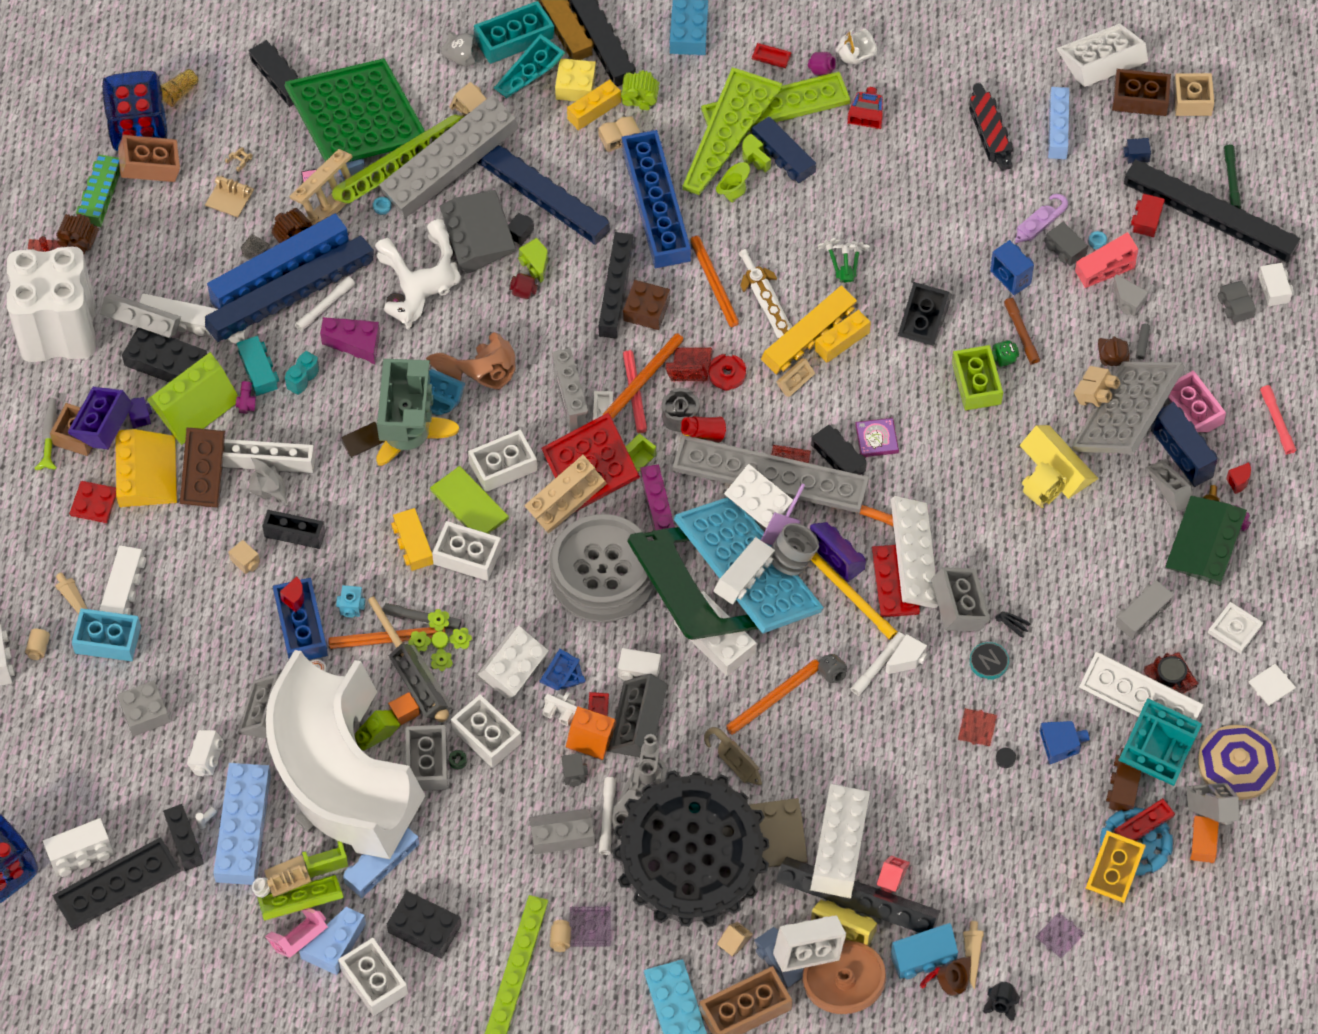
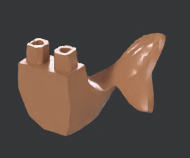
M496 332L489 336V345L483 343L476 347L478 355L475 359L459 360L444 353H434L426 357L427 360H430V365L438 372L460 381L464 373L481 385L493 389H501L511 380L516 370L515 352L511 344Z

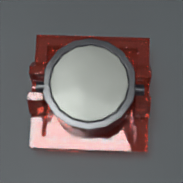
M1167 652L1163 658L1158 656L1154 663L1145 666L1143 670L1146 676L1182 694L1198 686V682L1179 652L1172 655Z

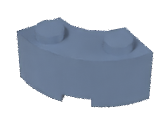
M772 927L754 940L757 946L755 951L761 959L766 961L769 967H774L780 980L788 988L803 978L804 968L786 972L781 971L773 954L779 930Z

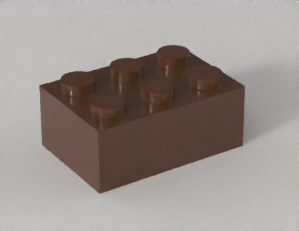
M1116 69L1112 111L1167 116L1171 74Z

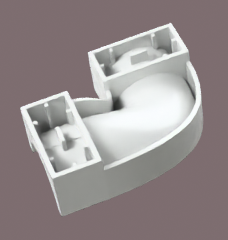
M295 650L278 677L270 693L267 705L266 734L275 767L295 803L315 827L337 841L352 845L356 853L390 859L425 798V794L410 766L372 759L356 743L353 722L361 721L377 693L362 662L354 660L346 676H336L316 667L304 656L302 651Z

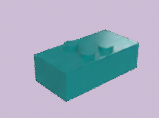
M538 1L474 25V37L489 64L527 50L540 34L548 40L554 39V25Z

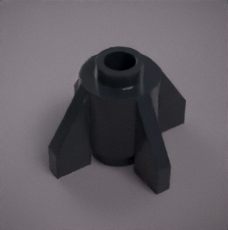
M1000 982L990 987L987 993L990 999L984 1005L983 1012L987 1014L995 1010L999 1013H1005L1008 1019L1013 1021L1016 1015L1015 1004H1018L1020 1000L1016 988L1009 982Z

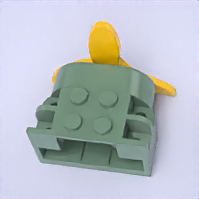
M383 358L377 429L379 441L385 442L376 457L378 466H383L390 462L401 450H412L419 447L426 439L447 438L459 432V426L454 421L432 417L433 394L429 375L430 360Z

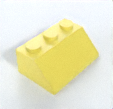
M821 899L815 905L811 913V920L837 915L846 932L844 941H856L870 946L877 931V922L868 916L862 917L856 914L855 911L849 908L843 909L837 906L836 903L828 900L824 901Z

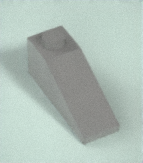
M1163 460L1146 467L1167 503L1177 512L1186 509L1190 496H1193L1191 485Z

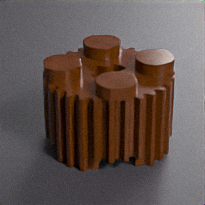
M294 208L289 212L287 211L286 214L279 213L274 220L276 222L271 233L279 243H282L313 225L298 208Z
M65 214L56 233L57 243L61 247H77L85 254L86 251L91 249L99 228L93 226L89 217L77 214V216H70V214Z

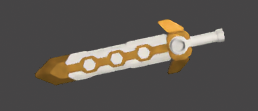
M746 249L741 250L739 255L748 270L743 275L740 287L745 292L749 285L751 286L761 308H763L774 329L773 331L777 339H779L792 328V325L789 323L768 281L777 280L774 272L765 267L763 269L759 266L755 267Z

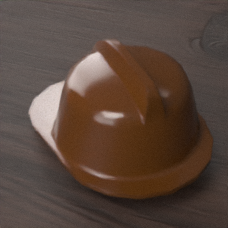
M1113 336L1111 339H1098L1099 357L1104 366H1119L1122 362H1129L1130 354L1127 341L1116 338V336Z

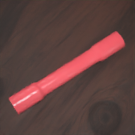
M1270 385L1263 386L1260 391L1280 436L1285 454L1295 453L1296 447L1291 435L1288 433Z

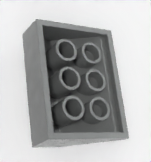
M496 190L456 197L439 205L458 263L466 273L474 272L517 251Z

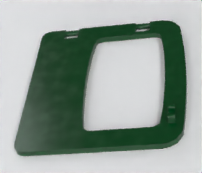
M680 527L654 530L647 533H633L628 537L627 542L686 638L695 640L759 629L748 615L720 618L712 609L689 574L674 543L690 541ZM646 537H652L654 540L648 541Z

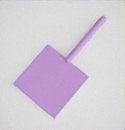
M801 484L786 515L774 513L761 538L762 542L773 545L785 525L800 523V520L789 516L805 484Z

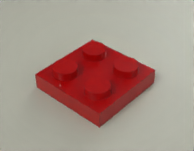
M80 481L69 513L70 516L107 523L116 499V487Z

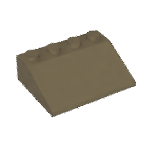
M799 798L749 804L752 810H762L765 817L759 826L763 837L769 839V849L765 850L762 854V857L769 863V867L781 866L786 857L803 863L808 862ZM725 827L722 830L726 837L734 834L730 827Z

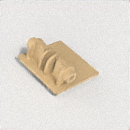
M222 175L220 177L217 176L215 178L217 185L205 206L239 217L254 188L249 187L247 184H240L233 179L224 178Z
M302 855L264 870L268 879L266 881L269 888L271 887L270 890L273 897L311 882Z

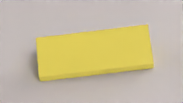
M1036 425L1020 444V447L1037 465L1040 462L1048 463L1066 478V484L1062 483L1060 488L1062 489L1061 492L1068 499L1098 480V477L1050 425Z

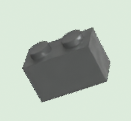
M1064 222L1046 234L1045 243L1050 251L1056 252L1061 262L1072 266L1087 255L1088 245Z

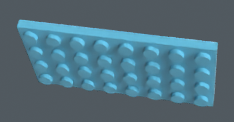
M728 497L676 514L674 517V521L719 578L724 575L755 537L761 540L764 531L756 521ZM772 563L768 568L764 567L765 571L759 579L755 578L756 581L750 590L746 588L747 592L741 600L737 599L738 603L762 634L821 613L824 608L798 575L784 574L777 570Z

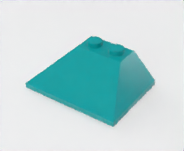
M1147 698L1119 761L1174 786L1202 723Z

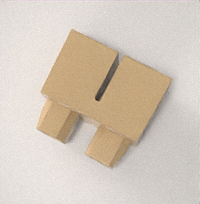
M1089 366L1074 394L1079 404L1087 406L1089 402L1100 407L1102 402L1109 403L1111 401L1112 393L1110 389H1118L1120 380L1117 376L1111 375L1109 369Z

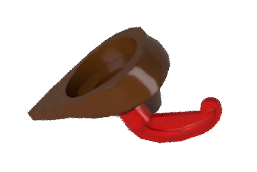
M971 956L958 958L947 962L941 967H936L935 970L922 980L920 987L925 988L926 983L937 975L941 988L948 995L955 996L966 991L969 983Z

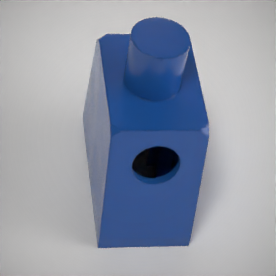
M1072 721L1044 722L1040 725L1039 732L1049 764L1079 754L1080 743L1089 741L1087 729L1076 731Z

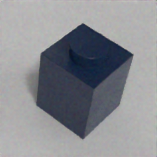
M1149 138L1127 139L1126 147H1123V157L1127 158L1128 164H1132L1135 159L1145 163L1150 162L1151 148Z

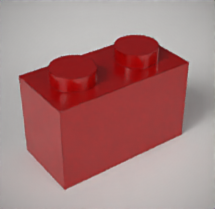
M1143 194L1142 199L1137 200L1135 211L1138 212L1137 215L1133 214L1131 225L1134 226L1133 233L1155 237L1165 199Z

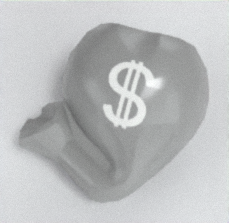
M450 31L448 33V40L441 48V53L444 57L459 65L471 66L477 62L478 44L475 37L469 33L456 35V33Z

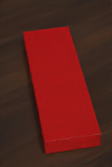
M1162 798L1115 828L1114 833L1137 841L1173 818L1175 812Z

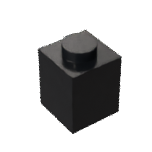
M519 212L508 224L514 242L521 246L534 231V221L529 216L522 215Z

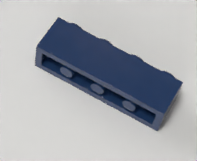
M770 116L752 127V135L763 143L765 154L768 157L772 156L777 166L787 171V175L791 180L795 179L798 183H801L816 172V162Z

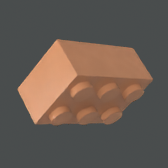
M130 135L122 136L118 147L121 178L176 181L180 170L177 140Z

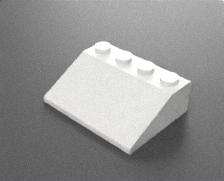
M1121 24L1057 48V51L1075 79L1084 87L1109 79L1111 76L1116 75V69L1129 70L1134 67H1140L1148 62L1146 43Z

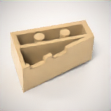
M470 81L454 95L449 108L452 110L456 108L462 113V116H466L488 98L482 94L478 86L473 85Z

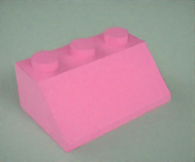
M1193 370L1180 377L1168 396L1170 402H1174L1177 407L1183 410L1185 417L1194 424L1197 432H1210L1223 425L1226 412Z

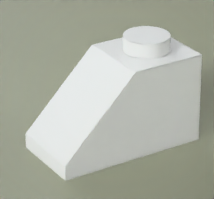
M906 634L887 662L886 673L891 674L916 669L919 663L923 664L927 659V645Z

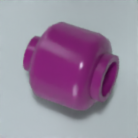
M827 51L815 52L808 60V68L817 76L831 74L836 67L835 57Z

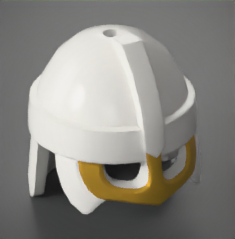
M852 29L844 35L835 49V56L848 64H859L877 54V46L867 29H861L852 34L854 30Z

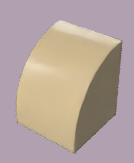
M735 922L727 927L717 945L733 957L748 943L753 933L739 922Z

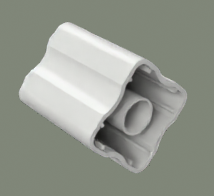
M60 247L47 252L33 249L12 252L7 258V275L10 282V289L7 292V310L21 357L27 362L47 361L55 357H65L68 359L91 357L96 351V335L92 323L96 316V302L82 250L77 247Z

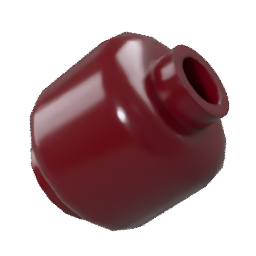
M518 273L512 277L509 290H512L513 296L528 300L531 295L535 296L538 285L535 284L534 277Z

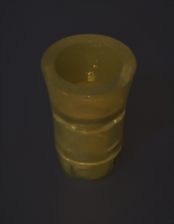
M187 69L169 81L157 86V93L161 100L170 107H174L187 92L193 89L194 85L199 82V79L193 70Z

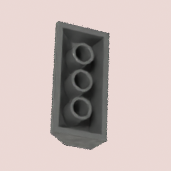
M652 674L623 682L615 716L617 724L608 746V752L640 758L641 748L645 740L644 737L648 734L656 736L667 683Z

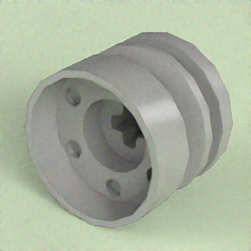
M790 523L785 525L771 546L775 550L772 555L774 559L772 565L787 575L801 574L819 548V541L816 535L801 524Z

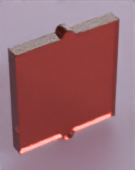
M965 708L958 740L971 742L973 745L990 746L997 715L985 713L982 710L976 711Z

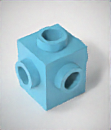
M342 585L341 596H337L336 607L340 609V615L349 618L354 616L360 617L361 610L365 609L362 587Z

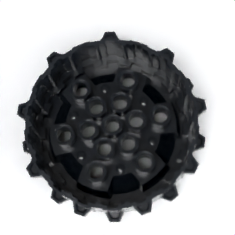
M673 770L667 772L664 782L654 786L648 784L643 787V796L639 800L628 799L624 805L628 812V817L624 824L616 826L614 836L621 841L620 846L612 850L613 859L620 862L623 870L618 883L621 888H631L635 894L633 902L638 907L644 905L654 911V921L662 924L669 918L677 920L681 927H689L692 922L701 921L709 928L716 925L717 916L728 912L735 915L741 910L740 901L743 898L753 899L758 892L754 886L755 878L758 874L766 873L769 867V863L762 857L763 852L769 849V839L763 837L759 826L765 817L762 810L751 809L747 803L749 797L743 792L739 793L729 787L728 777L720 774L713 780L702 776L700 772H693L690 776L681 777ZM697 804L700 807V811L698 813H691L689 806ZM660 821L663 824V828L656 831L652 828V823ZM695 824L698 827V832L695 834L689 833L687 826ZM725 827H730L734 834L726 837L722 830ZM677 833L680 836V840L678 842H671L668 838L669 834ZM712 836L715 839V843L707 845L704 842V838ZM688 844H693L696 846L697 851L694 854H689L686 852L685 847ZM669 853L677 854L678 861L675 863L669 862L667 855ZM710 856L713 858L714 863L706 866L703 864L702 858ZM655 861L659 864L660 868L654 872L649 869L648 864ZM688 864L694 866L695 872L690 875L686 874L684 866ZM723 867L730 870V876L727 878L719 874V870ZM684 885L692 886L693 893L690 895L684 894L682 887Z

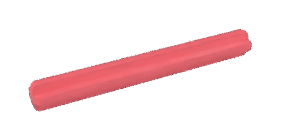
M632 350L623 352L628 385L637 376ZM639 390L632 397L631 402L636 430L638 433H644L647 431Z

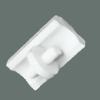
M566 692L564 696L558 694L557 697L547 694L544 698L543 716L552 719L557 711L561 713L559 722L568 727L577 709L575 706L576 701L571 699L572 693Z

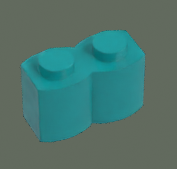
M305 351L298 357L296 364L290 367L285 375L288 390L299 395L307 388L308 382L314 379L319 372L317 356Z

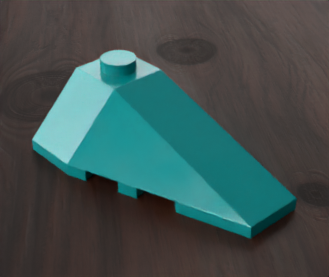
M540 34L494 86V89L507 99L553 68L565 55V52Z

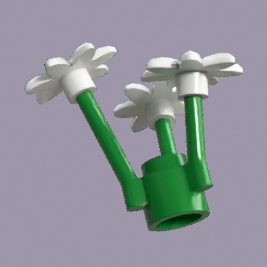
M832 238L830 241L824 240V243L818 244V250L825 248L830 253L836 272V279H839L841 283L854 282V278L857 277L856 270L859 254H861L862 250L869 251L868 248L870 246L863 242L857 243L855 241L845 245H837L841 240ZM834 248H842V253H844V266L840 267L841 270H839L833 252ZM849 249L854 250L855 253L853 269L852 266L848 265Z

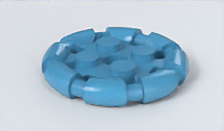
M1134 807V809L1127 811L1120 810L1110 816L1106 821L1105 828L1101 830L1100 846L1107 831L1112 832L1113 829L1125 823V819L1133 818L1145 809ZM1166 822L1140 838L1142 844L1146 845L1140 861L1147 859L1148 864L1143 865L1139 862L1135 873L1136 876L1145 875L1147 872L1154 873L1167 863V857L1173 851V836L1169 833L1168 830L1170 828ZM1161 833L1162 838L1157 839V834ZM1156 849L1161 851L1160 854H1155L1154 852Z

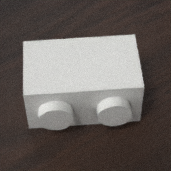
M1277 263L1260 266L1258 277L1267 305L1274 306L1290 303L1294 291L1292 285H1289L1288 272L1286 269L1284 270L1283 264Z
M622 648L618 665V677L624 681L647 674H652L658 678L661 654Z

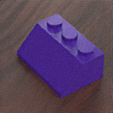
M92 387L68 433L93 448L109 450L133 403L123 390Z
M827 522L810 525V530L819 541L817 552L847 582L865 570L866 559L863 554L857 552L850 541L840 535L836 527H831Z

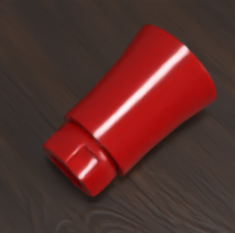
M720 416L684 417L681 422V432L690 437L720 443L726 433V422Z

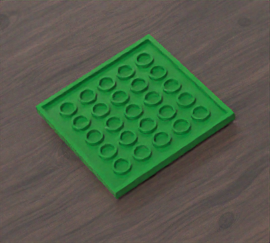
M385 58L285 82V88L325 162L338 149L352 155L348 162L391 152L425 132Z

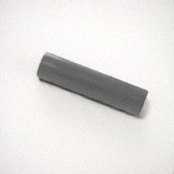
M1149 324L1141 325L1136 352L1137 359H1145L1150 332Z

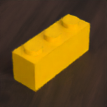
M609 79L568 106L567 119L579 131L620 104L621 90Z
M858 309L815 340V352L828 363L868 335L871 322Z
M415 508L393 514L394 522L391 523L394 534L398 533L397 543L399 549H404L403 559L405 565H410L412 571L433 565V555Z

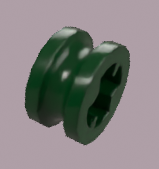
M461 750L452 751L449 755L450 766L456 770L464 768L467 764L466 754ZM457 756L461 757L459 763H455V760H453L456 759Z

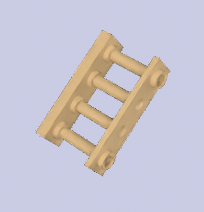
M338 149L289 196L290 199L304 206L308 215L307 219L312 225L335 213L337 214L347 204L334 200L332 194L326 198L321 189L327 181L332 190L337 186L333 175L341 170L345 180L352 176L346 165L352 158V155ZM314 193H316L320 205L315 210H313L309 198Z
M582 455L524 506L549 534L607 483L588 459Z

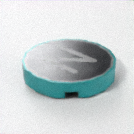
M993 642L977 645L970 654V667L980 678L983 677L988 680L1000 678L1005 674L1009 666L1007 651L1001 645Z

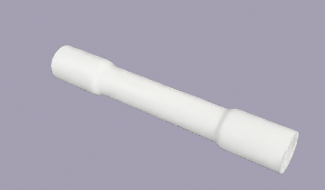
M347 276L318 305L295 323V327L303 332L320 314L355 285L353 279Z
M898 632L892 638L879 657L850 688L853 693L858 696L862 694L875 675L891 658L904 639V634Z
M614 777L604 778L602 827L599 840V854L604 855L611 854V829L616 779Z

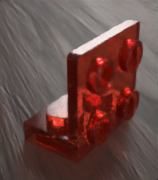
M676 348L674 362H666L665 367L670 380L707 381L713 353L712 348Z

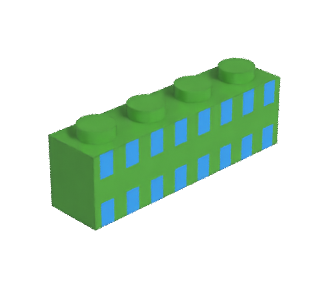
M99 154L97 161L93 163L92 175L88 177L87 189L82 193L81 206H78L76 216L77 214H82L89 217L91 224L97 227H101L120 175L119 158Z

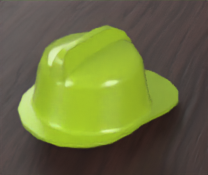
M740 162L730 167L716 186V192L724 195L730 202H735L737 198L746 192L745 180L750 173V166L745 162Z

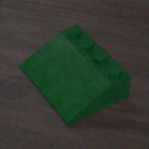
M1190 496L1165 568L1221 587L1246 518L1247 510L1228 503Z

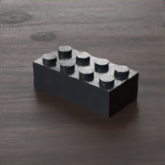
M138 327L122 353V358L126 367L166 382H171L207 355V351L172 337L169 338Z

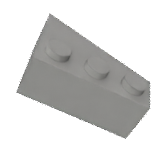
M1227 783L1187 786V806L1190 811L1221 822L1224 825L1240 821L1239 797Z

